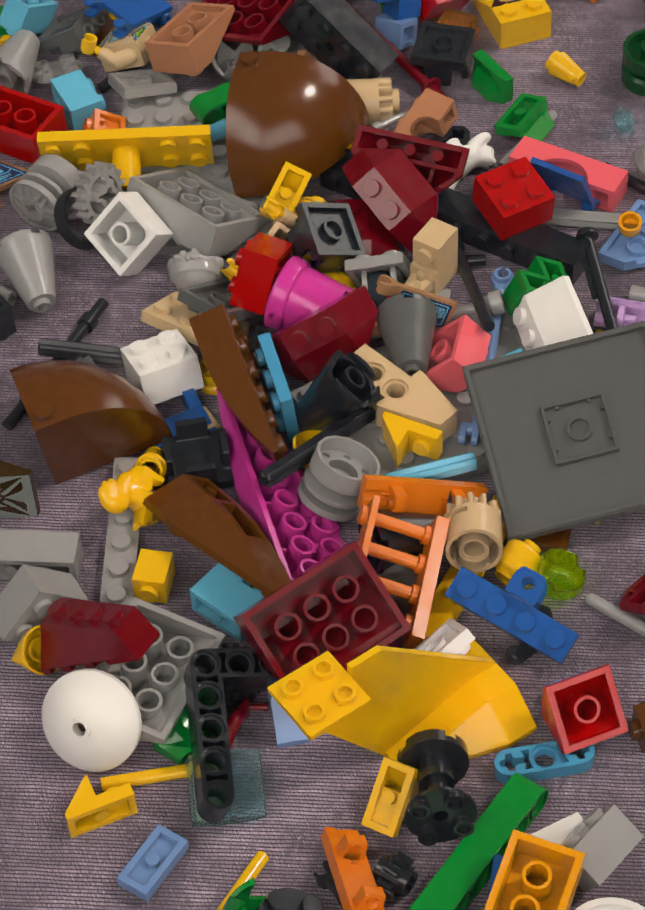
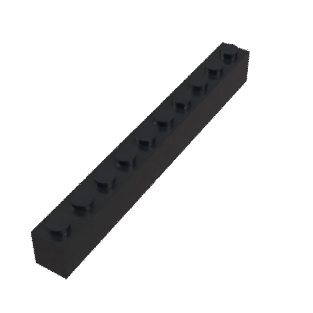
M346 148V155L320 174V183L322 187L352 199H362L351 186L342 169V166L354 157L351 150ZM447 188L438 195V220L457 227L458 236L461 237L463 243L525 268L530 266L536 256L560 261L572 285L575 284L584 272L576 237L541 224L500 240L473 202L471 196Z

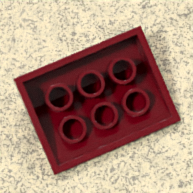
M203 0L201 2L234 5L235 11L222 41L265 45L291 34L278 20L295 0Z
M357 541L345 544L233 617L251 647L277 681L326 651H329L347 671V663L376 645L387 646L411 630L410 625Z

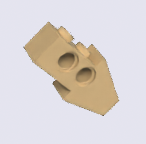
M366 343L354 352L372 368L376 375L372 379L375 388L378 385L380 387L379 399L369 407H373L376 411L377 426L382 427V414L384 411L443 431V441L456 432L458 410L425 373L419 370L412 376L408 375Z

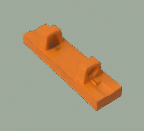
M363 474L356 505L361 509L363 504L368 505L373 496L377 495L381 497L378 507L380 510H390L394 513L410 512L445 515L447 513L446 505L450 493L452 495L450 503L455 505V496L459 495L464 499L467 497L468 492H473L475 497H479L482 493L487 495L488 487L484 483Z
M325 827L320 838L343 910H385L383 905L386 896L383 887H377L366 856L368 843L365 835H359L358 830H340L333 827Z

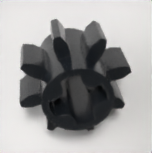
M400 851L397 855L392 854L391 857L387 854L382 856L373 870L376 884H378V887H383L385 896L390 900L393 896L398 897L399 894L403 897L407 896L418 878V873L412 867L414 860Z

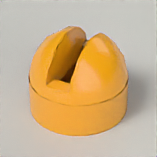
M633 211L621 214L618 219L620 233L628 238L637 236L642 229L641 216Z

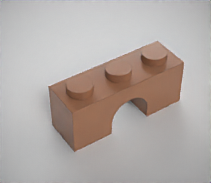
M426 88L421 96L414 100L411 109L405 117L398 121L393 132L420 137L426 133H434L444 137L459 117L455 100Z

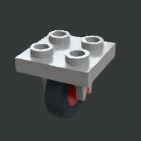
M389 250L381 255L370 256L363 254L356 256L354 259L345 260V272L357 287L365 285L378 308L385 299L392 297L377 293L376 281L381 274H385L399 283L405 284L410 276L411 262L403 251Z

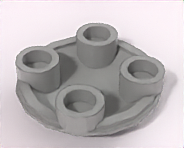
M73 53L62 54L58 57L59 60L51 62L47 60L37 61L32 81L40 84H51L50 79L79 69L82 70L83 63L75 59Z

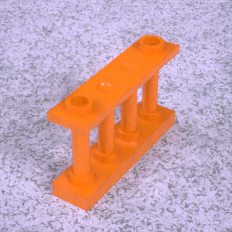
M374 495L369 504H363L359 511L357 524H361L357 543L366 557L370 555L413 569V573L418 574L416 584L411 586L379 576L389 594L407 599V603L411 604L409 614L404 616L411 630L404 634L402 647L415 649L425 639L450 519L437 515L430 526L425 525L422 527L378 513L381 497ZM374 525L420 540V544L424 545L422 554H419L417 557L370 542Z

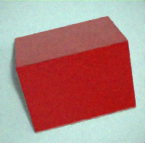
M609 664L543 687L541 716L563 754L566 755L629 731Z

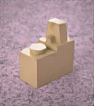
M432 217L413 238V261L410 264V276L405 285L438 295L458 272V228Z

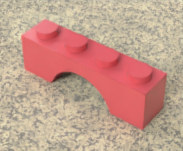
M528 136L522 138L509 156V163L525 156L529 161H531L532 157L585 177L593 197L601 201L600 205L595 206V208L610 213L614 212L627 193L629 171Z

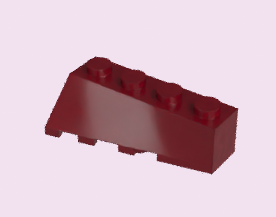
M61 597L50 605L47 610L48 614L40 623L41 671L44 675L54 673L55 668H61L63 672L73 671L76 665L83 664L86 668H95L103 661L108 665L140 661L160 633L135 606Z

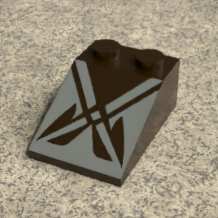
M0 460V519L38 516L41 510L32 470Z

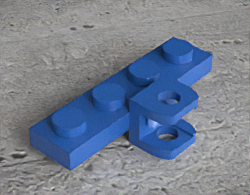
M526 566L519 568L514 573L505 591L468 569L461 567L444 594L445 598L560 665L564 663L579 638V634L538 611L547 594L546 579ZM528 584L534 585L530 590L524 589Z

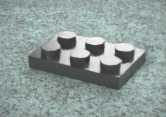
M228 278L180 288L177 297L178 301L188 305L187 308L196 313H203L223 304L228 314L234 313L238 321L263 316L229 304L232 294L228 293L230 284Z

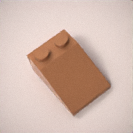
M190 2L145 42L154 72H164L169 75L185 74L190 77L200 75L214 59L235 11L234 5Z

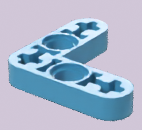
M556 741L505 749L500 751L494 759V775L499 782L506 784L516 772L532 781L584 773L589 771L594 764L595 747L593 744L579 749L580 754L584 756L583 759H578L577 755L573 754V752L566 755L563 754ZM547 755L554 760V763L551 766L542 767L536 764L535 759L538 756ZM525 759H529V769H526ZM511 763L515 770L509 771L505 764Z

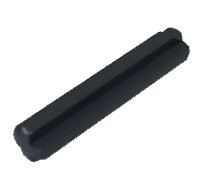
M40 338L38 342L37 352L40 356L76 360L80 356L84 358L90 355L92 360L97 363L124 366L120 348L123 347Z

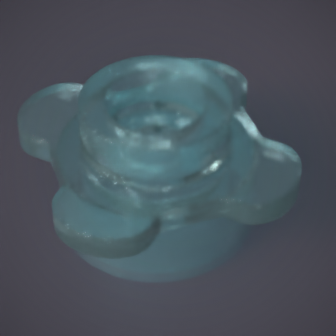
M617 105L618 112L612 115L617 129L622 135L628 131L632 136L635 135L632 126L636 124L632 113L629 109L623 111L621 105Z

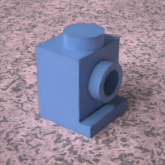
M384 13L376 16L374 28L400 51L415 44L418 18L397 20Z

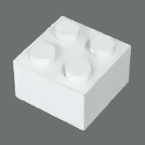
M119 192L85 231L84 235L119 276L138 275L173 236V232L138 192Z
M178 329L165 330L157 336L145 340H137L126 347L120 348L128 381L140 389L154 405L180 396L183 391L192 388L197 390L204 387L198 356Z

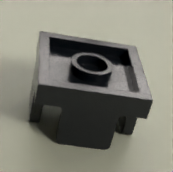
M423 21L410 55V64L415 65L419 70L423 67L424 75L429 79L438 77L442 81L441 86L449 87L451 85L452 71L462 72V78L467 79L473 64L472 53L476 39V29Z
M300 202L295 207L298 218L295 220L296 225L287 233L289 242L293 243L292 251L294 256L303 258L310 252L312 261H317L311 266L313 269L321 273L337 272L345 265V260L354 259L358 255H367L349 203Z
M206 417L186 419L175 422V436L161 438V448L166 461L168 483L181 474L208 478L220 489L234 487L225 428L208 431Z

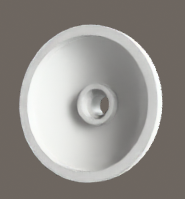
M86 668L65 674L50 687L42 705V726L50 746L60 758L78 769L90 772H102L113 769L131 756L140 740L142 720L136 699L123 682L102 670ZM78 723H81L85 726V732H82L80 730V728L78 727Z

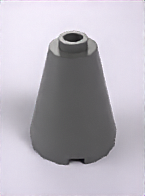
M413 293V297L403 298V294H396L385 299L378 306L379 314L376 324L392 363L410 376L419 370L426 374L437 322L435 304L429 298Z

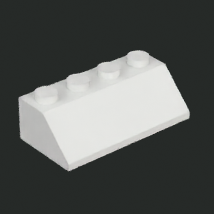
M563 275L524 295L513 313V323L518 330L525 350L593 334L569 276Z

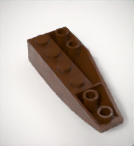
M221 304L190 318L189 321L205 365L225 402L241 426L274 461L282 458L284 453L288 452V449L281 434L277 435L275 428L278 427L277 420L272 410H268L266 403L269 402V399L262 384L258 381L260 377L257 371L260 369L254 354L250 353L249 346L251 345L244 329H241L234 313L228 314L224 305Z
M181 474L144 499L143 505L153 513L152 517L169 527L168 531L171 534L182 537L256 587L264 597L290 581L282 561L258 524L241 505L210 479Z

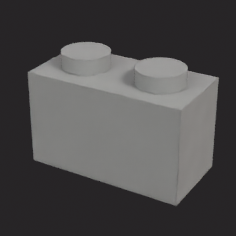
M615 804L603 810L599 807L593 809L582 821L586 826L579 833L577 831L571 833L560 844L585 853L584 868L578 883L583 892L600 886L644 837Z

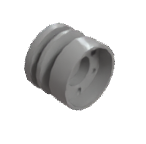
M47 153L40 155L30 166L27 173L23 174L19 181L10 189L9 196L13 208L22 219L37 229L44 231L57 229L54 220L56 201L62 193L74 187V181H80L79 171L69 161L56 154ZM71 195L66 206L67 216L74 209L72 205L76 202V198L71 197Z
M335 435L324 437L318 442L310 464L299 483L297 491L300 500L308 509L326 519L340 522L355 519L360 511L356 504L363 474L379 475L381 466L378 458L369 448L348 437Z

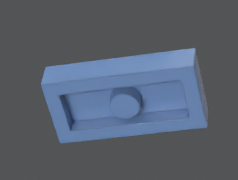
M158 824L118 875V886L148 902L189 849L188 840Z

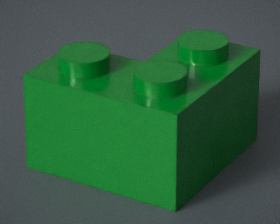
M536 256L526 271L518 269L502 294L509 316L513 317L514 310L519 306L524 295L563 275L567 276L560 261Z

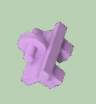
M610 297L618 327L645 321V302ZM597 298L593 326L606 328Z

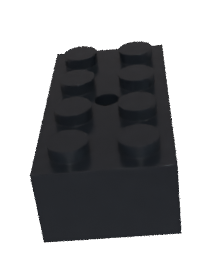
M295 0L278 20L319 62L332 68L345 79L377 78L399 56L345 0Z

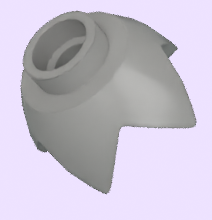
M221 41L211 62L215 71L228 82L231 81L240 52L253 51L252 44L240 43L233 50L225 42Z

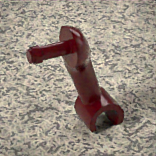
M247 697L231 713L227 721L231 762L234 760L232 745L241 724L246 718L250 717V711H269V704H250V698Z

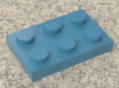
M270 332L258 335L260 348L255 349L259 366L265 367L259 371L264 388L267 387V390L271 389V391L267 392L271 409L279 412L274 414L278 423L279 432L285 431L290 443L293 442V437L299 433L293 399Z

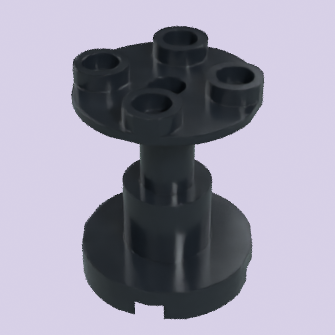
M429 729L413 734L406 740V746L402 751L399 749L397 754L398 762L418 769L420 793L408 803L404 818L408 830L418 837V841L426 846L470 836L475 830L474 823L478 815L474 799L462 790L454 788L465 777L469 768L467 746L459 736L455 735L456 739L446 736L445 730Z

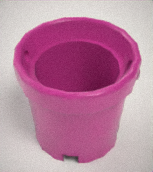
M292 256L281 269L272 287L264 313L265 327L279 330L355 289L313 269L310 262L299 256Z

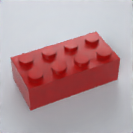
M0 85V153L33 164L40 156L37 145V132L67 131L64 108L61 105Z

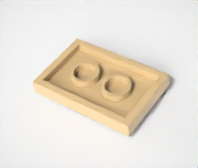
M175 291L142 310L140 321L162 331L178 329L187 342L198 346L189 319L201 313L189 310L187 308L188 305L178 301L179 292ZM238 321L241 329H244L247 335L250 323Z

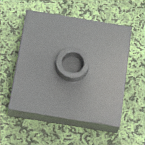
M153 68L108 74V84L124 99L178 93L177 83L164 72H154Z

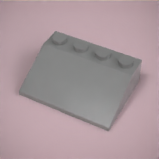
M188 167L132 176L129 179L126 192H138L173 232L171 238L174 239V242L190 250L196 248L200 254L206 256L221 257L227 255L270 221L259 215V208Z
M134 597L130 605L135 606L160 635L140 661L108 665L103 661L95 668L90 669L102 670L115 676L131 691L141 713L142 730L139 741L165 744L187 706L184 675L191 656L199 649L220 648L226 639V634ZM196 667V669L203 674H205L207 671V669L203 667ZM78 723L79 726L85 728L83 724Z

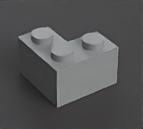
M22 564L0 594V636L2 640L18 643L29 629L40 625L41 621L48 614L47 610L50 605L61 597L88 600L72 573Z

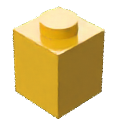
M149 549L140 550L132 576L134 597L148 603L167 604L176 574L173 552Z

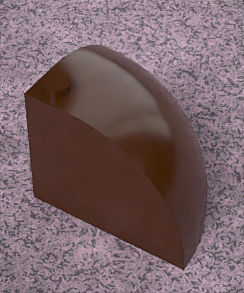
M281 51L240 52L231 77L226 106L227 159L235 195L240 198H251L270 194L286 161L311 173L310 179H312L346 155L345 149L354 142L358 125L367 126L369 121L366 106L355 88L332 68L306 56Z
M69 360L39 361L9 369L56 485L114 462V458L126 457L161 443V438L173 437L163 415L153 402L135 385L114 372L96 365Z

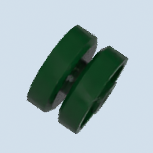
M645 29L635 31L624 41L621 81L625 88L645 97Z

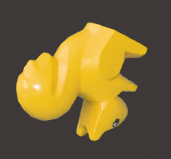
M147 466L132 467L129 471L121 473L116 481L109 478L101 483L98 489L99 502L111 514H121L129 507L133 511V531H137L140 527L154 525L158 520L152 517L153 513L143 505L146 497L153 493V487L161 486L164 483V478Z

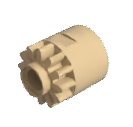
M391 78L346 79L355 88L366 106L369 115L367 126L374 122L388 119L393 114H400L399 89H392Z
M468 492L467 497L464 499L459 495L455 496V505L448 503L446 505L447 513L444 515V517L450 519L445 541L446 558L452 566L459 570L461 567L473 573L489 570L501 560L503 555L501 510L497 509V501L490 500L487 502L485 493L475 497L473 492Z

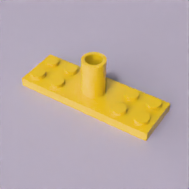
M210 125L37 132V145L40 155L47 153L56 154L69 161L80 171H86V165H94L95 161L114 164L115 169L122 171L119 178L125 179L126 182L121 188L126 191L130 177L141 175V167L165 166L174 168L179 165L201 167L207 164H215Z

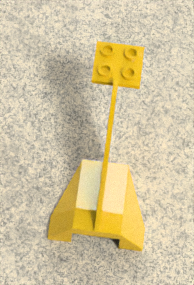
M475 640L470 643L471 648L465 655L376 645L347 663V671L329 651H326L267 687L270 695L310 741L326 732L396 761L399 749L402 751L406 746V740L413 734L424 730L440 729L445 730L446 736H451L455 739V735L459 736L467 746L469 759L510 748L537 730L533 717L516 683Z

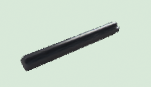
M367 407L334 423L259 472L260 484H264L266 488L273 487L310 463L318 442L324 437L334 435L349 437L374 421V413L376 411L373 407Z

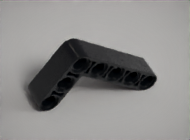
M253 648L199 649L191 656L185 671L184 682L196 809L199 816L207 822L216 823L223 820L235 796L224 692L268 691L267 687L277 682L272 673L264 668L266 665ZM196 667H203L207 669L209 673L203 674L196 669ZM230 667H238L243 673H236ZM199 699H207L213 706H205ZM202 731H210L216 738H207L203 735ZM205 764H214L219 769V772L208 770ZM208 797H217L223 805L217 806L212 804Z

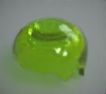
M558 548L549 549L541 555L536 572L546 579L547 597L556 601H565L575 598L583 591L586 570H582L579 567L578 556L574 552Z

